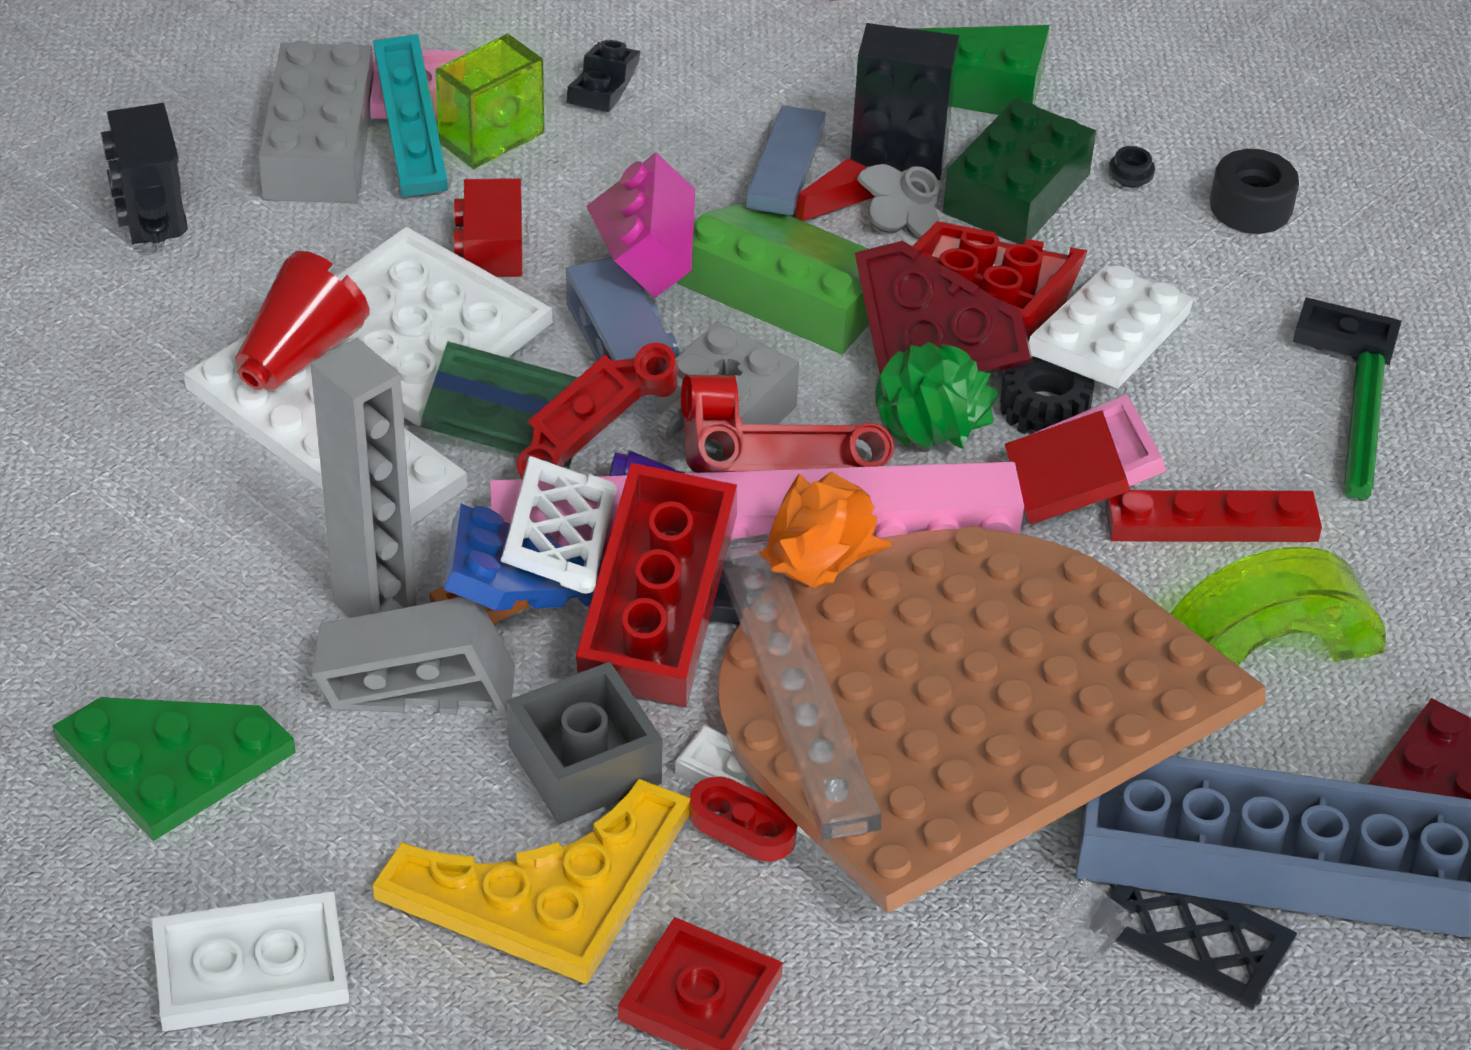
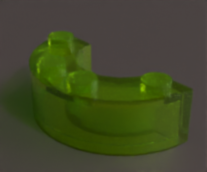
M1312 547L1277 548L1237 560L1198 583L1179 601L1170 613L1238 666L1255 649L1272 639L1292 633H1314L1319 635L1333 661L1367 658L1375 654L1384 653L1386 645V632L1382 619L1352 566L1332 552Z

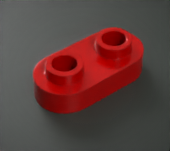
M720 776L706 778L693 787L690 793L689 816L692 824L702 833L761 861L783 859L795 848L798 825L771 798L733 779ZM714 812H722V813H724V814H723V815H718V814H716V813H714Z

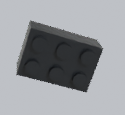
M866 23L857 62L851 160L866 167L886 164L900 172L915 166L923 167L931 171L940 181L948 146L959 35Z

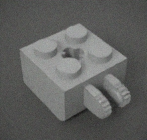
M716 321L676 358L678 364V386L670 396L664 398L657 397L656 413L660 414L661 417L656 429L659 435L671 439L672 436H675L676 433L684 428L680 398L681 385L685 375H736L739 417H742V424L778 425L797 406L799 362ZM684 438L682 443H683V446H684V448H685V438ZM706 438V440H705V445H706L709 441H712V442H714V443L720 445V444H719L717 441H715L714 439Z

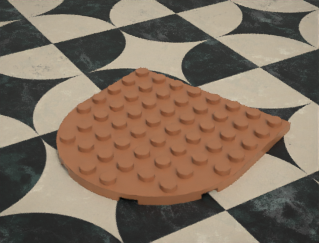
M968 526L962 529L918 531L881 538L892 541V546L857 560L836 576L834 583L829 585H820L813 588L789 577L760 600L743 619L732 636L723 656L718 683V698L722 722L727 733L730 749L740 766L756 785L887 913L894 911L1265 704V686L1119 574L1093 557L1055 542L1028 535L985 530L978 526Z

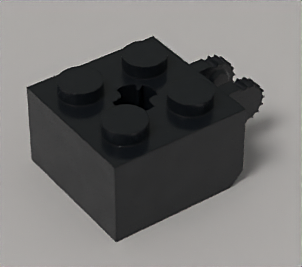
M164 102L107 111L109 131L101 132L105 159L110 160L108 161L107 177L111 197L121 196V198L114 199L118 226H128L132 245L153 242L154 244L162 241L165 242L166 239L181 237L188 230L180 190L181 185L177 166L179 162L178 152Z

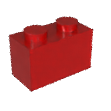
M521 178L464 179V198L454 199L455 227H463V229H454V253L496 277H523Z

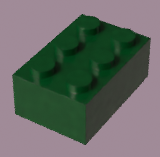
M1015 98L948 167L943 213L982 230L995 232L997 236L1013 243L1025 244L1026 238L1032 239L1090 175L1096 130L1079 124L1073 119L1064 118L1039 108L1033 103Z

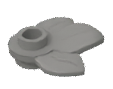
M879 164L862 170L858 175L857 180L874 195L868 208V217L874 226L885 231H897L908 226L916 236L921 238L936 221H939L934 207L939 197V182L936 176L928 169L915 166L900 172L889 165Z

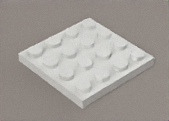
M405 227L337 276L342 281L348 275L357 284L366 297L370 314L361 329L329 352L359 338L400 373L403 417L420 427L461 395L458 392L432 386L437 371L479 381L553 323L552 308L414 230Z

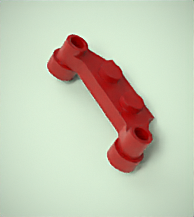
M649 343L637 352L635 359L611 361L604 355L528 420L529 426L533 431L531 446L525 448L517 459L516 466L521 479L530 456L564 468L565 462L641 396L654 395L664 398L673 394L678 386V364L672 349L663 343Z

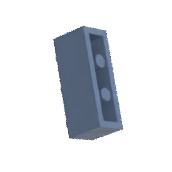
M612 257L566 267V304L597 361L604 355L611 361L635 359L637 352L643 346L655 342L669 346L674 352L675 358L679 356V349L672 333L666 334L661 325V317L657 305L654 302H648L644 295L643 287L621 268Z

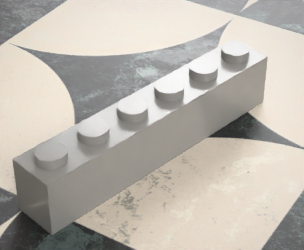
M356 338L310 363L334 604L350 618L416 606L401 375L359 338Z

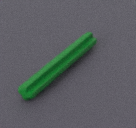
M1368 351L1358 356V364L1356 365L1343 489L1348 498L1357 497L1362 501L1371 496V491L1374 487L1385 368L1384 357L1380 353L1372 355Z

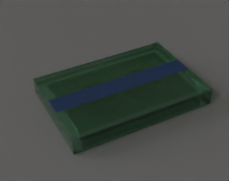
M447 341L422 415L420 427L520 455L525 448L531 446L533 431L529 426L528 420L578 377ZM573 456L565 462L564 467L570 468Z

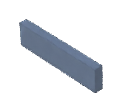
M781 106L748 190L746 208L793 215L799 193L802 191L825 127L826 112Z

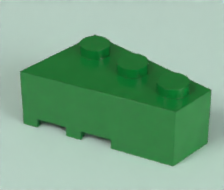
M1050 25L912 28L959 35L952 107L999 115L1015 98L1035 104L1045 65Z

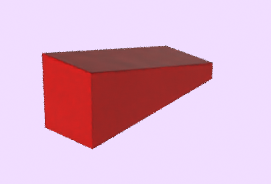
M847 158L799 193L795 218L804 221L874 198V195L857 180L861 171L868 167Z

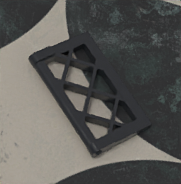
M1120 884L1116 886L1110 897L1107 898L1094 916L1091 925L1092 931L1104 937L1107 936L1240 1002L1241 1005L1253 1011L1261 1003L1265 990L1296 940L1297 932L1235 902L1176 893L1143 899L1138 887ZM1191 903L1225 921L1196 925L1187 904ZM1177 906L1186 927L1157 931L1148 911ZM1138 913L1146 933L1143 934L1118 922V919L1122 915ZM1241 929H1245L1270 941V946L1268 949L1250 951ZM1231 932L1240 953L1211 958L1202 937ZM1191 939L1200 960L1187 956L1165 945V943ZM1245 965L1250 979L1247 984H1244L1218 970Z

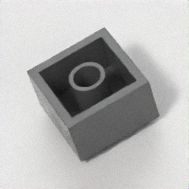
M611 662L507 700L509 747L558 824L622 800L638 779L654 785L662 784L663 739Z

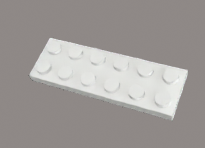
M245 335L184 373L185 387L188 391L323 490L311 365L275 390H255L243 382L237 372L239 367L236 364L235 357L246 337ZM404 428L410 520L412 526L468 487L467 472Z

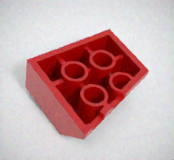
M936 221L913 245L914 248L918 249L925 256L942 266L948 267L997 299L1005 301L1020 310L1024 317L1028 340H1030V336L1065 304L1087 254V250L1070 247L1069 255L1043 250L1044 242L1027 238L1025 244L999 242L995 232Z

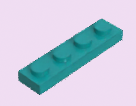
M413 34L373 40L402 198L448 191L447 175L419 35Z

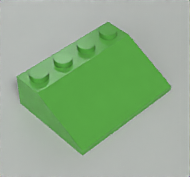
M747 201L703 213L694 222L692 271L678 280L676 284L841 355L846 352L869 326L855 258V252L869 248L789 215L746 208Z

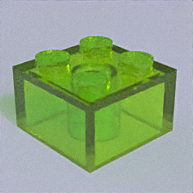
M507 33L435 69L440 144L473 170L545 133L543 58Z

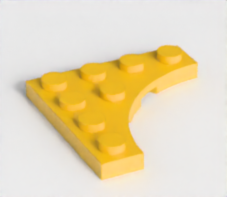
M638 779L629 793L610 812L593 823V831L564 847L559 842H555L537 849L516 853V861L475 863L474 856L445 854L401 842L372 884L374 900L588 985L689 817L691 798Z

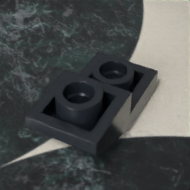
M616 40L598 42L584 55L583 72L568 85L566 103L610 112L622 96L634 74L640 59V51L629 49L625 43Z

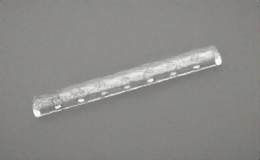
M764 534L730 540L722 576L822 840L881 830V812L783 573L773 572L770 568L771 564L758 554L768 547V535Z

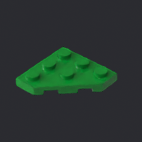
M100 697L52 725L55 740L153 841L295 753L294 738L260 705Z

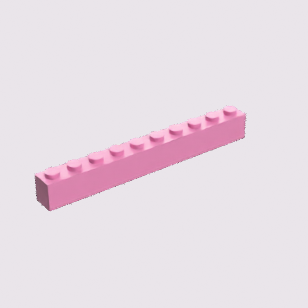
M1015 462L684 473L737 484V517L727 554L759 553L768 547L769 536L776 515L798 473L812 484L832 471L866 491L875 506L872 515L877 516V525L873 535L878 538L904 535L918 531L962 529L968 526H978L985 530L1020 534L1024 511ZM627 475L597 476L613 482L617 487V494L601 559L605 555ZM522 479L490 480L491 509L501 515L507 523H511ZM538 481L537 486L541 491L556 488L554 485ZM582 497L592 509H597L598 502ZM566 499L552 502L563 516L578 513ZM537 506L531 508L529 518L533 523L549 520ZM588 524L573 527L585 541L590 540L592 528ZM559 531L547 533L555 543L563 546L570 545Z

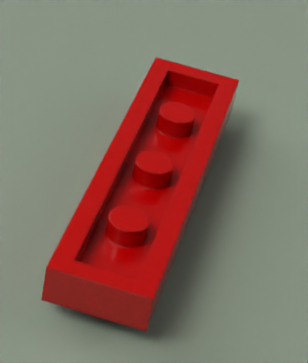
M1131 490L1108 498L1105 502L1111 541L1319 542L1322 530L1313 491Z

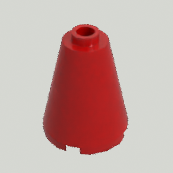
M295 251L282 263L235 357L236 364L239 367L237 371L239 377L255 390L277 389L308 367L311 362L322 357L363 327L365 320L370 314L366 297L348 275L340 281L328 270L333 263L326 258L309 251Z

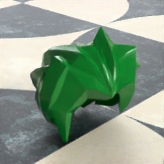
M930 342L921 347L910 345L904 353L898 351L884 367L877 382L875 403L880 418L889 433L904 446L909 447L915 443L922 449L930 451L934 443L943 444L949 440L953 445L963 449L972 430L994 423L992 405L999 392L987 386L991 373L978 371L976 361H973L966 352L957 347L941 345V348Z

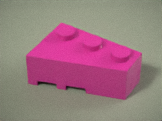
M655 152L644 162L637 161L630 165L617 183L586 207L613 260L653 297H657L692 271L695 188Z

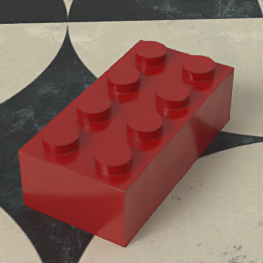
M630 463L576 653L577 674L611 662L633 696L687 708L737 517V484Z

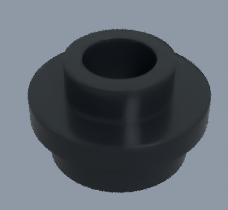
M1125 146L1117 150L1115 156L1111 158L1108 172L1112 179L1122 186L1135 188L1145 185L1153 179L1155 165L1152 162L1151 154L1144 148Z

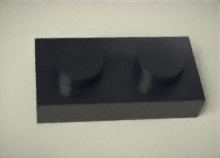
M1306 297L1296 326L1293 342L1357 358L1365 351L1372 355L1380 353L1385 359V365L1390 366L1402 320Z

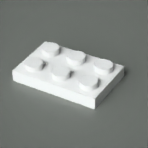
M334 891L152 918L159 1009L163 1032L349 1003Z

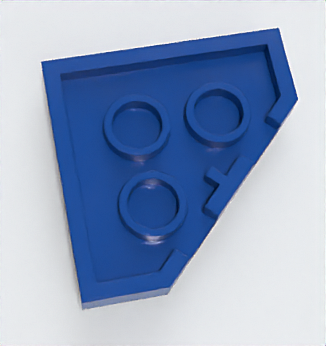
M462 503L460 504L452 520L444 590L496 611L511 610L516 600H528L527 603L536 609L564 607L568 598L579 597L578 600L585 606H590L594 591L588 594L561 586L558 581L501 562L510 523L505 522L501 515L487 507L476 506L471 508ZM547 533L543 534L555 548L564 547L555 543ZM529 538L523 539L521 547L540 552ZM581 556L565 559L567 562L569 561L584 567L585 561ZM601 559V563H600V567H599V572H600L601 565H602V562H603L602 559Z

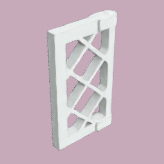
M530 456L525 467L500 561L558 581L561 586L585 594L592 593L596 587L613 504L617 494L616 485L591 474L586 476ZM538 481L554 485L556 488L541 491L537 486ZM582 497L598 502L597 509H592ZM566 499L578 513L563 516L552 502ZM537 506L549 520L533 523L529 518L531 508ZM588 524L592 528L590 540L585 541L573 527ZM559 531L570 545L555 548L543 534ZM529 538L540 552L521 547L523 539ZM581 556L585 564L583 567L569 561L567 562L565 559Z

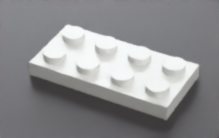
M1105 265L1030 336L1031 354L1042 360L1119 389L1190 314L1194 297L1180 293L1179 289L1171 284L1163 282L1154 283L1135 276V273L1126 267Z

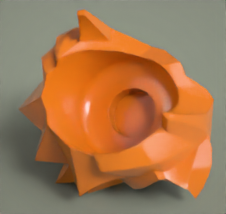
M832 471L812 484L798 473L776 515L769 536L768 547L758 554L771 564L770 568L773 572L783 573L794 580L816 588L820 585L834 583L836 576L857 560L891 547L892 541L873 535L877 525V516L872 515L875 506L871 502L870 495L862 488Z

